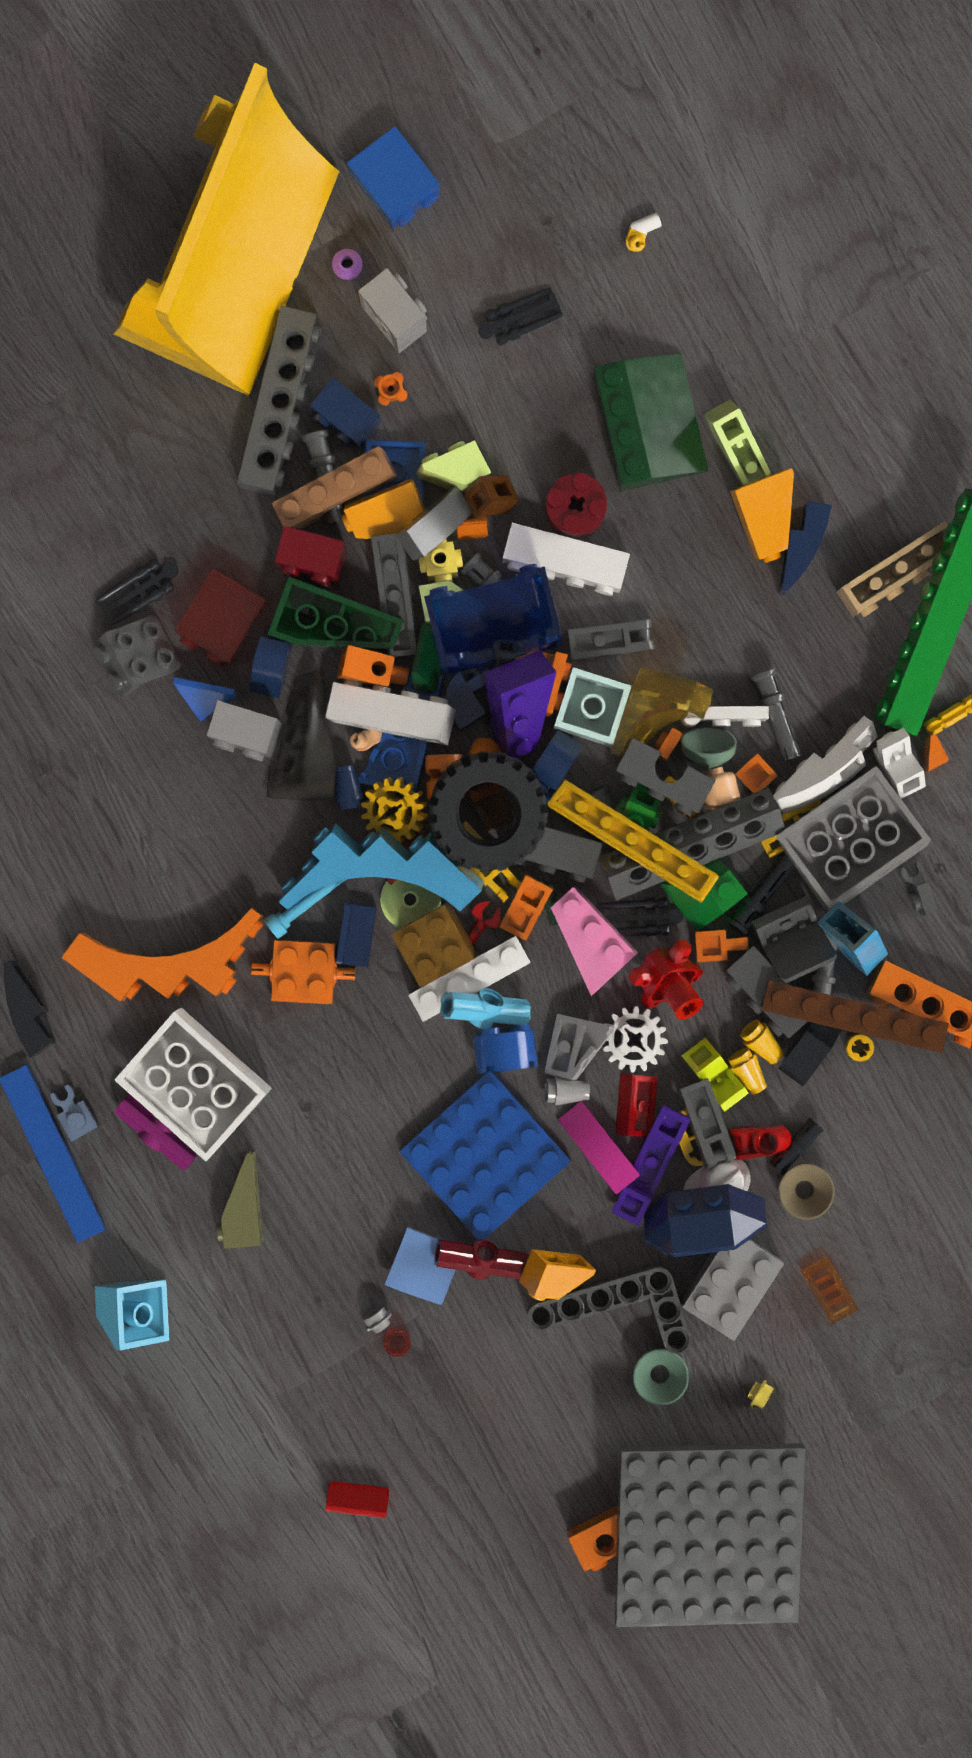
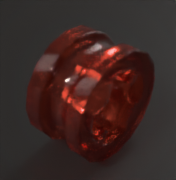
M401 1327L389 1329L383 1339L385 1351L394 1357L405 1355L411 1345L408 1332ZM396 1335V1338H398V1335L403 1336L402 1344L404 1347L398 1349V1346H396V1349L391 1348L392 1340L390 1337Z

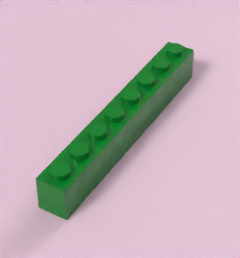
M967 488L964 489V492L956 500L954 518L944 531L943 546L933 559L932 574L921 590V602L918 610L910 618L909 633L906 640H903L899 646L898 661L895 668L888 674L887 689L884 696L879 699L875 709V720L898 730L904 727L907 733L915 736L919 733L972 599V490Z

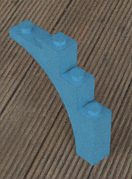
M335 823L329 830L326 827L322 828L313 838L315 845L311 853L314 856L310 857L302 866L301 870L304 872L297 879L292 876L283 884L280 889L283 893L279 903L288 910L306 895L326 885L352 878L381 877L398 879L419 885L441 896L461 911L482 891L483 880L471 869L465 868L460 862L450 859L445 850L439 847L436 837L432 832L425 838L421 835L417 837L409 846V852L384 827L377 834L374 831L369 833L359 845Z

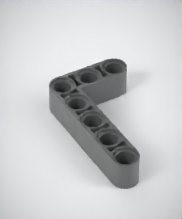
M659 1263L578 1286L559 1300L545 1298L544 1301L535 1299L529 1304L527 1309L530 1326L542 1331L649 1299L665 1348L670 1353L681 1354L689 1348L691 1342L673 1278L668 1268ZM655 1272H663L666 1274V1280L661 1286H653L650 1283L651 1275ZM625 1281H634L637 1284V1289L633 1294L625 1295L620 1291L621 1285ZM599 1289L605 1290L608 1293L607 1300L602 1304H596L591 1300L592 1293ZM569 1298L575 1299L579 1303L577 1310L572 1313L565 1312L561 1307L562 1303ZM663 1302H673L675 1309L672 1314L665 1316L659 1313V1306ZM538 1307L546 1308L549 1311V1317L545 1321L539 1322L533 1318V1311ZM673 1331H681L684 1334L682 1342L677 1345L668 1342V1336Z

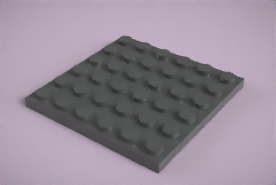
M804 1444L620 1447L614 1619L616 1627L797 1623L799 1616L806 1455Z

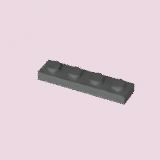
M399 532L371 536L381 612L404 620L394 649H387V654L394 657L415 655L418 642L406 552L396 537V534Z

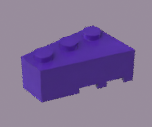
M540 650L484 672L493 738L502 752L512 758H519L536 751L557 672Z

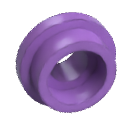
M340 250L332 260L333 271L343 280H352L361 273L362 259L354 250ZM349 259L353 264L350 268H344L341 265L342 262Z

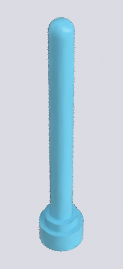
M345 880L326 885L306 895L282 914L281 912H278L276 915L272 913L264 919V922L277 939L281 938L288 932L286 929L291 926L290 922Z

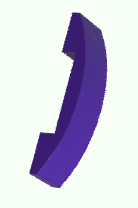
M665 1105L662 1106L633 1164L640 1176L621 1190L611 1213L638 1226L640 1225L654 1192L691 1120L690 1117Z

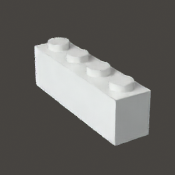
M512 523L503 555V563L508 564V569L524 573L525 569L536 571V576L543 579L554 580L555 577L567 579V585L583 588L585 584L596 587L595 592L613 596V592L619 593L621 590L630 553Z
M345 679L344 684L333 682L325 718L334 723L443 745L449 744L456 709L447 705L448 700L435 696H430L429 701L419 699V694L409 691H401V695L391 694L390 688L373 685L372 690L362 688V683Z
M514 936L481 954L474 960L410 993L408 996L424 1022L440 1013V999L444 992L475 994L531 962L519 940Z

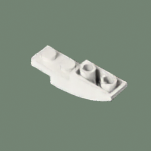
M863 716L857 723L852 724L848 728L846 735L837 744L832 745L828 749L823 759L813 753L807 760H803L798 765L796 772L787 781L782 782L773 795L782 813L793 811L828 796L867 764L863 752L878 737L873 722Z

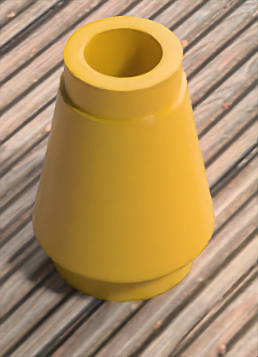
M754 1020L742 1030L740 1036L743 1039V1044L770 1064L777 1063L783 1057L784 1051L766 1023Z
M746 1047L736 1051L728 1058L730 1063L729 1069L750 1091L751 1095L758 1094L767 1087L755 1052H751Z

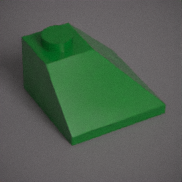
M720 859L703 865L718 874L719 878L702 903L667 881L660 883L661 887L678 909H680L695 931H699L748 894Z

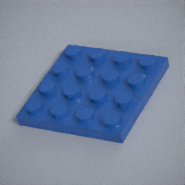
M490 1070L399 1151L478 1241L488 1237L571 1162L570 1158Z

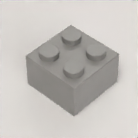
M386 268L362 287L358 293L362 309L395 350L401 353L427 332L426 320L428 319L425 315L427 310L417 297L412 299L406 291L408 287L398 273L392 275L388 268Z
M217 700L207 737L213 740L212 745L216 746V748L232 753L235 748L242 749V754L246 757L263 761L264 756L272 758L282 723L277 718Z

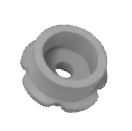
M379 1306L363 1317V1321L366 1324L365 1330H373L375 1333H379L390 1325L388 1320L391 1317L390 1311H386L383 1306Z

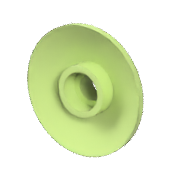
M389 878L383 886L380 902L386 918L392 924L401 928L438 908L441 905V896L419 885ZM407 894L415 895L416 902L414 905L409 906L405 903L404 898Z

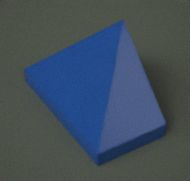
M174 678L173 681L174 686L200 722L214 713L217 700L230 703L237 697V692L234 689Z

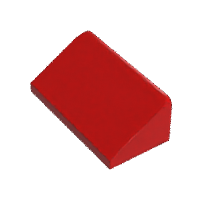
M627 1073L620 1075L616 1119L617 1134L638 1137L648 1136L654 1124L658 1076Z
M331 1481L329 1483L325 1510L328 1512L385 1518L387 1516L390 1490L387 1487Z

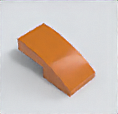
M526 875L499 927L526 941L553 888Z

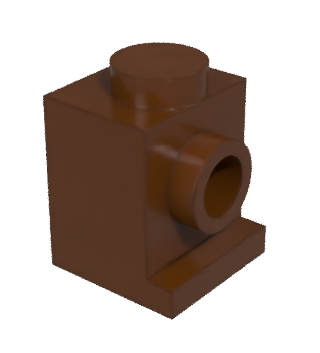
M507 475L479 476L464 494L476 519H481L486 515L507 514L519 501Z

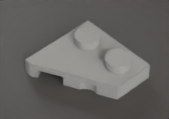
M557 1014L544 1073L577 1080L612 1034L614 1026Z

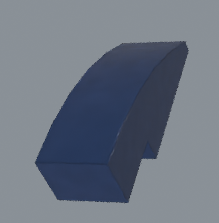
M810 501L805 504L800 531L791 529L789 532V544L784 554L779 594L785 595L811 563L822 542L832 505Z

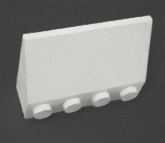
M183 1008L171 1014L115 1079L120 1086L205 1161L217 1151L272 1089Z

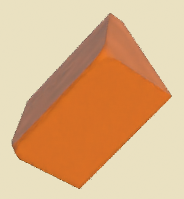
M472 512L457 528L458 539L486 538L488 536L486 516L476 519Z
M935 734L925 738L924 773L949 760Z

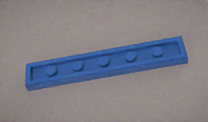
M25 1065L0 1077V1083L76 1242L79 1243L106 1230L105 1224L29 1065Z

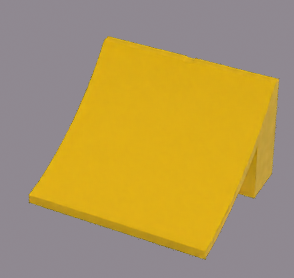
M254 63L243 93L234 104L214 95L204 108L193 137L215 148L160 283L147 278L135 291L132 298L124 306L113 333L122 339L247 396L251 393L274 336L281 306H286L293 289V282L299 274L340 172L318 153L291 123L270 88L267 68L257 63Z

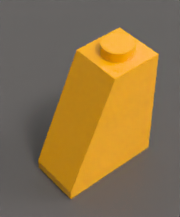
M792 468L781 470L730 490L753 557L757 560L763 559L764 563L782 557L780 552L788 549L794 480Z
M410 478L345 505V514L341 515L346 530L348 532L353 531L355 538L371 539L373 535L400 532L426 508L413 478Z

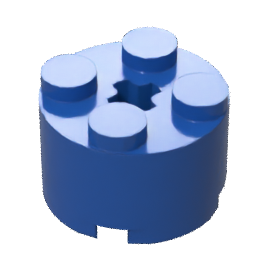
M530 1024L506 1028V1033H500V1027L476 1031L477 1037H473L477 1074L487 1073L489 1070L493 1073L538 1067L534 1030H530Z

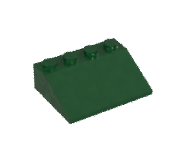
M681 354L627 359L594 367L593 379L620 492L709 471Z

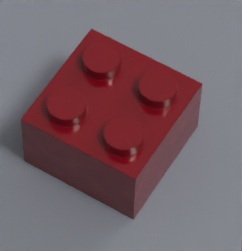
M284 526L275 563L280 572L284 573L283 577L285 578L291 577L301 581V578L305 577L312 580L313 585L330 589L331 584L339 586L347 549L344 541Z

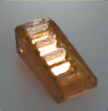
M828 1256L801 1270L832 1325L859 1311ZM826 1267L828 1268V1274L813 1281L812 1275ZM833 1278L836 1283L820 1292L817 1287ZM840 1289L842 1295L827 1303L825 1302L824 1297ZM846 1300L848 1306L832 1314L830 1308Z

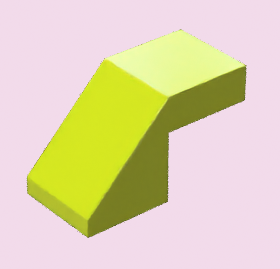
M706 1037L681 1055L699 1080L709 1079L715 1099L724 1112L749 1094Z

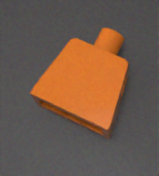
M348 645L341 652L336 680H353L369 687H373V685L389 687V683L406 686L409 668L394 665V656ZM372 665L380 668V676L373 674Z

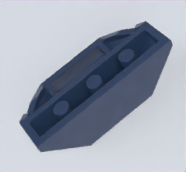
M729 1184L667 1192L644 1215L645 1242L673 1257L735 1250L751 1239L759 1230L762 1231L767 1227L765 1199Z

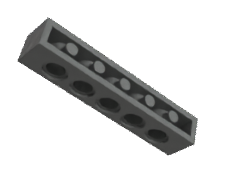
M285 306L280 308L237 481L240 488L276 496L277 488L282 489L284 486L286 471H282L284 460H290L293 442L289 440L292 430L297 431L300 413L297 412L299 401L304 402L308 384L304 383L306 371L311 372L313 369L315 354H311L313 343H319L322 332V325L318 324L317 314ZM293 338H300L304 341L302 347L297 350L290 349L288 343ZM286 367H293L297 371L293 378L284 379L280 376L282 370ZM285 396L289 398V403L286 407L279 409L273 406L274 400L277 397ZM272 425H278L282 428L281 434L276 438H270L266 435L267 429ZM270 454L275 457L274 463L270 467L259 465V460L263 455Z
M767 788L654 835L700 864L705 865L774 837L784 831L785 826L780 808L770 789ZM618 850L599 857L606 879L616 900L666 881Z

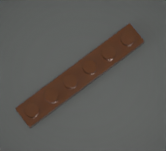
M767 980L761 1005L762 1011L939 1053L943 1052L949 1023L769 980Z

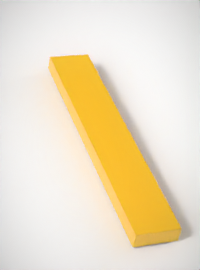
M566 779L563 780L547 803L551 809L701 903L719 878L715 872Z

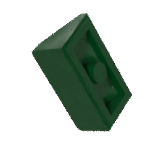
M423 623L420 627L412 667L413 688L416 691L436 692L446 645L443 639L427 623Z

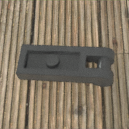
M651 619L567 630L571 661L654 651L655 643L654 640H651L650 630L653 629ZM629 632H638L639 642L631 643Z
M705 1078L678 1088L686 1114L691 1118L690 1125L705 1168L708 1170L716 1167V1163L725 1160L729 1162L736 1159L734 1148L709 1079ZM719 1141L720 1149L712 1151L710 1143Z

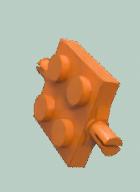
M275 939L273 958L270 964L252 962L251 975L270 976L272 984L271 1001L332 1004L333 989L337 979L355 981L356 968L338 967L335 959V942Z

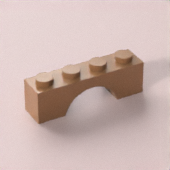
M378 446L274 501L272 505L283 527L287 526L302 530L319 521L321 516L335 506L358 495L373 492L398 479V476L386 452Z

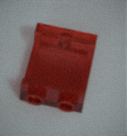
M212 569L175 632L182 636L179 642L194 651L197 646L207 651L205 657L217 665L221 666L223 662L231 665L233 655L258 614L263 613L268 603L262 597L217 570Z

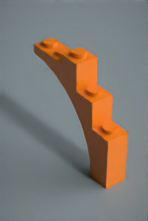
M251 908L233 928L215 941L193 951L173 956L148 957L129 954L106 946L86 933H79L61 958L119 1001H125L127 997L130 1000L133 999L142 987L138 983L141 979L167 999L172 998L174 995L179 997L189 985V982L186 981L188 976L214 996H219L221 992L226 995L237 981L233 978L237 971L229 966L228 963L230 960L235 963L246 949L242 944L248 936L254 938L264 925L260 922L264 915Z

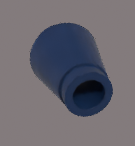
M354 765L336 767L335 803H338L339 810L362 807V799L365 797L354 770Z

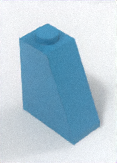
M840 901L817 922L848 961L866 976L888 955L879 933Z

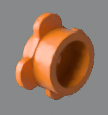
M395 372L392 375L378 376L375 379L374 385L379 390L378 401L381 405L387 406L392 401L398 400L403 402L406 400L407 391L403 389L402 382L404 378L401 373ZM392 386L394 390L390 392L388 387Z

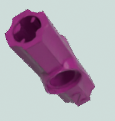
M128 1094L114 1111L118 1117L138 1132V1137L146 1145L157 1152L163 1153L183 1171L198 1156L196 1152L131 1094Z

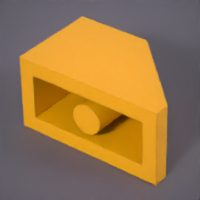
M532 1249L519 1282L528 1290L529 1296L536 1300L544 1301L545 1298L559 1300L594 1276L596 1269L578 1254Z

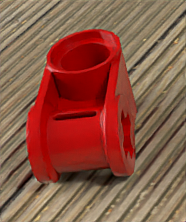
M778 1124L766 1126L748 1125L729 1129V1134L733 1135L736 1155L734 1160L771 1156L786 1150L791 1143V1135L788 1129ZM770 1134L775 1138V1147L769 1141Z

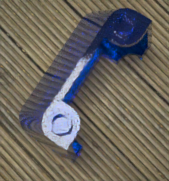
M530 564L519 568L520 573L515 575V578L459 592L448 591L447 586L431 589L429 591L430 595L424 596L443 674L457 673L492 664L494 660L492 645L496 640L500 639L512 640L520 646V652L516 658L562 645L563 637L545 566L538 568L537 564Z

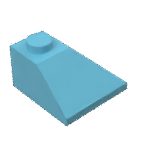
M166 1280L123 1281L95 1286L96 1317L116 1350L120 1351L169 1341Z

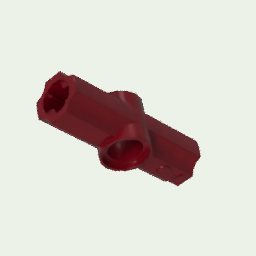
M439 1239L436 1245L434 1265L441 1268L466 1271L469 1276L477 1280H484L490 1275L520 1279L529 1254L499 1249L496 1244L489 1240H479L473 1245Z

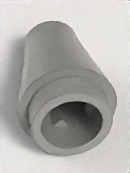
M558 1076L546 1078L544 1085L545 1102L557 1106L589 1100L590 1084L589 1082L570 1080Z

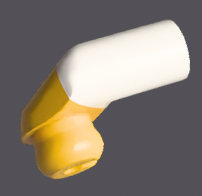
M656 212L630 224L625 239L626 246L630 251L639 252L643 250L647 232L662 226Z

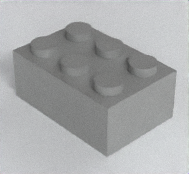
M751 1239L735 1250L712 1252L680 1300L682 1308L735 1341L783 1267L784 1262Z

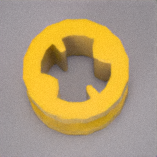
M853 1034L846 1041L845 1051L853 1060L862 1062L868 1060L873 1055L874 1044L866 1035ZM858 1039L864 1044L867 1043L868 1047L867 1050L863 1049L866 1053L861 1056L855 1051L852 1052V1045L856 1046L854 1042Z

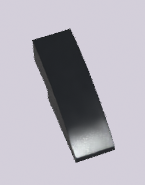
M8 961L4 964V986L8 1009L22 1045L30 1058L35 1057L56 1043L39 1018L49 1010L16 961Z

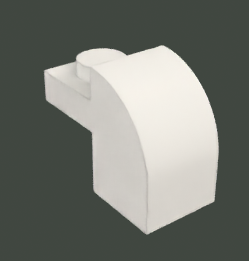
M904 727L895 732H889L876 741L877 747L873 749L876 762L883 776L901 799L926 787L924 770L911 752L910 736Z

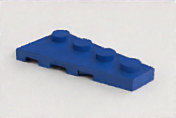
M411 674L403 691L419 694V699L429 701L430 696L440 698L445 678L439 677L436 692L416 691L413 688ZM383 733L380 742L373 749L369 757L370 760L364 772H361L358 778L359 783L373 786V784L380 781L384 785V779L391 777L394 783L396 779L402 777L405 786L413 782L415 783L413 791L414 793L418 792L425 764V756H427L430 742Z

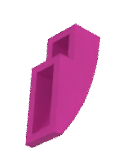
M582 1101L578 1102L557 1119L615 1194H618L640 1176Z

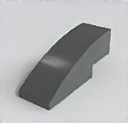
M454 486L413 518L409 525L396 534V537L412 560L422 558L454 532L469 517L472 510L458 487Z

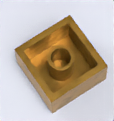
M449 902L406 924L391 934L420 988L474 960L478 956L474 945Z

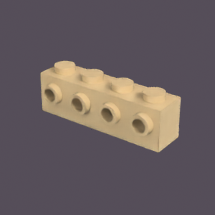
M944 521L841 587L837 594L851 616L855 617L861 613L864 618L879 608L876 603L884 597L891 601L904 592L902 586L912 580L914 585L927 578L930 575L927 570L932 567L934 557L941 551L943 546V535L947 523Z

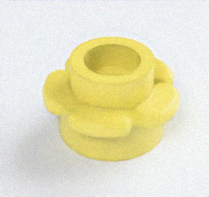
M766 1380L762 1384L756 1381L747 1398L752 1400L750 1404L752 1408L755 1405L762 1410L769 1400L774 1388L769 1386Z

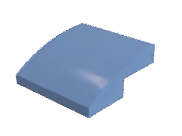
M407 1227L385 1285L442 1305L455 1273L454 1269L441 1268L434 1265L437 1242L439 1239H445L437 1236L433 1237Z

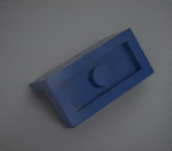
M345 903L336 964L368 968L377 907Z

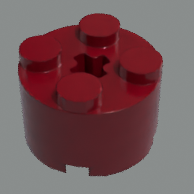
M580 472L567 474L559 478L549 489L545 506L546 519L552 530L558 535L581 540L590 537L600 528L607 510V497L600 483L586 473ZM571 502L581 503V512H578L576 509L570 510Z

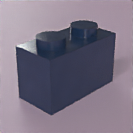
M335 378L328 382L310 405L311 411L314 413L312 418L323 428L326 429L330 426L337 432L336 438L348 448L354 445L357 449H360L365 440L370 437L382 422L380 415Z

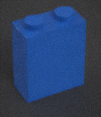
M393 127L347 162L349 174L392 229L397 225H406L413 219L414 212L422 206L428 208L439 197V182L396 127Z

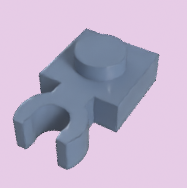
M67 1084L64 1086L68 1092L66 1100L60 1099L56 1092L50 1094L52 1102L64 1110L56 1116L72 1142L100 1125L85 1100L76 1103L75 1089L72 1085Z

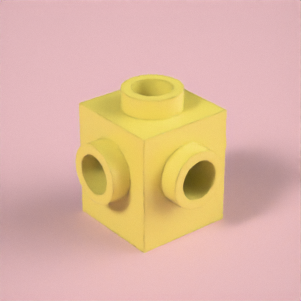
M447 539L443 540L426 556L419 558L421 573H427L428 582L434 581L436 583L447 580L452 582V578L458 577L457 568L463 567L461 550H454L453 541L447 542ZM445 555L446 561L444 563L438 564L435 562V556Z

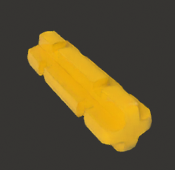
M972 694L962 699L961 703L957 702L937 714V718L934 716L924 722L923 725L930 736L936 735L943 731V727L946 729L966 717L967 713H972Z

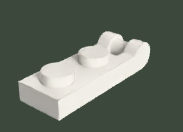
M769 706L689 707L682 713L681 723L688 728L694 727L699 722H712V727L731 726V721H743L744 727L761 726V721L769 719Z

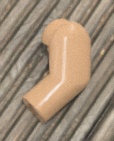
M364 729L358 734L354 733L351 736L350 744L357 751H367L380 742L382 732Z

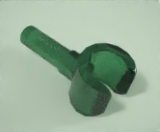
M547 881L544 884L550 886L553 890L544 907L550 926L557 924V920L551 910L553 905L550 899L558 894L550 881Z

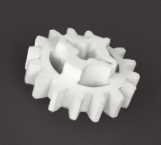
M634 1006L632 1013H628L624 1007L622 1008L621 1017L614 1013L611 1015L614 1023L611 1025L614 1026V1031L606 1040L608 1045L602 1049L604 1052H612L608 1060L613 1062L618 1059V1068L621 1070L627 1064L632 1073L635 1072L637 1065H640L641 1069L646 1071L647 1062L650 1061L656 1065L657 1060L654 1056L656 1054H665L659 1047L660 1044L668 1043L667 1039L660 1037V1034L665 1032L666 1028L657 1027L656 1024L660 1018L656 1016L650 1019L649 1009H646L643 1014H639L638 1006ZM640 1019L645 1022L639 1027L630 1026L626 1020ZM625 1028L634 1034L641 1033L639 1041L644 1050L634 1044L627 1045L630 1039L624 1030ZM616 1029L621 1032V1043L615 1048L614 1034ZM653 1031L654 1045L650 1049L647 1046V1038ZM629 1052H638L643 1058L632 1060L624 1056Z

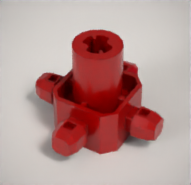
M678 940L670 948H657L647 954L640 967L633 968L629 973L628 979L634 986H641L644 990L641 1003L645 1008L653 1009L660 1002L666 1001L674 1015L681 1020L692 1017L701 1009L703 1001L691 983L697 982L701 978L703 970L698 964H692L688 959L691 953V946L688 941Z

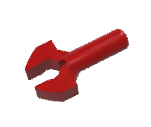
M490 901L476 904L470 912L474 915L475 923L467 934L473 945L484 929L490 927L496 929L501 922L500 908L496 910L491 919L482 922V912Z

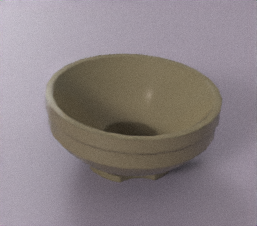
M809 1163L795 1165L780 1180V1202L784 1209L796 1218L803 1220L818 1218L825 1214L833 1203L835 1196L833 1181L829 1174L817 1165ZM801 1181H809L813 1186L812 1194L805 1199L799 1198L795 1192L796 1185Z

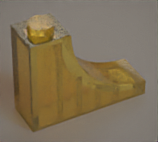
M640 667L610 753L622 759L633 738L647 744L659 730L670 723L686 718L704 719L706 711L711 704L714 690L695 680Z

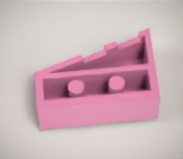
M576 886L572 887L551 907L591 996L638 953Z

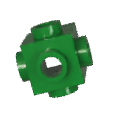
M638 783L636 788L633 787L629 797L622 796L616 811L647 831L649 827L655 829L662 815V812L658 811L661 801L647 794L649 788Z

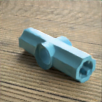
M483 988L479 994L444 992L440 999V1013L443 1018L467 1020L480 1029H489L493 1023L526 1025L531 1018V1005L527 999L502 997L498 992L489 988Z

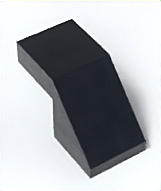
M809 1022L802 1036L789 1048L778 1069L801 1086H804L830 1052L842 1029Z

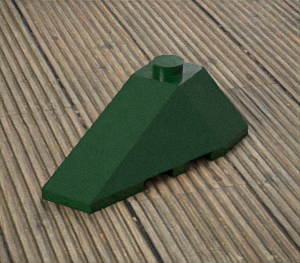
M288 577L268 635L295 645L346 647L350 645L358 648L394 649L404 620Z

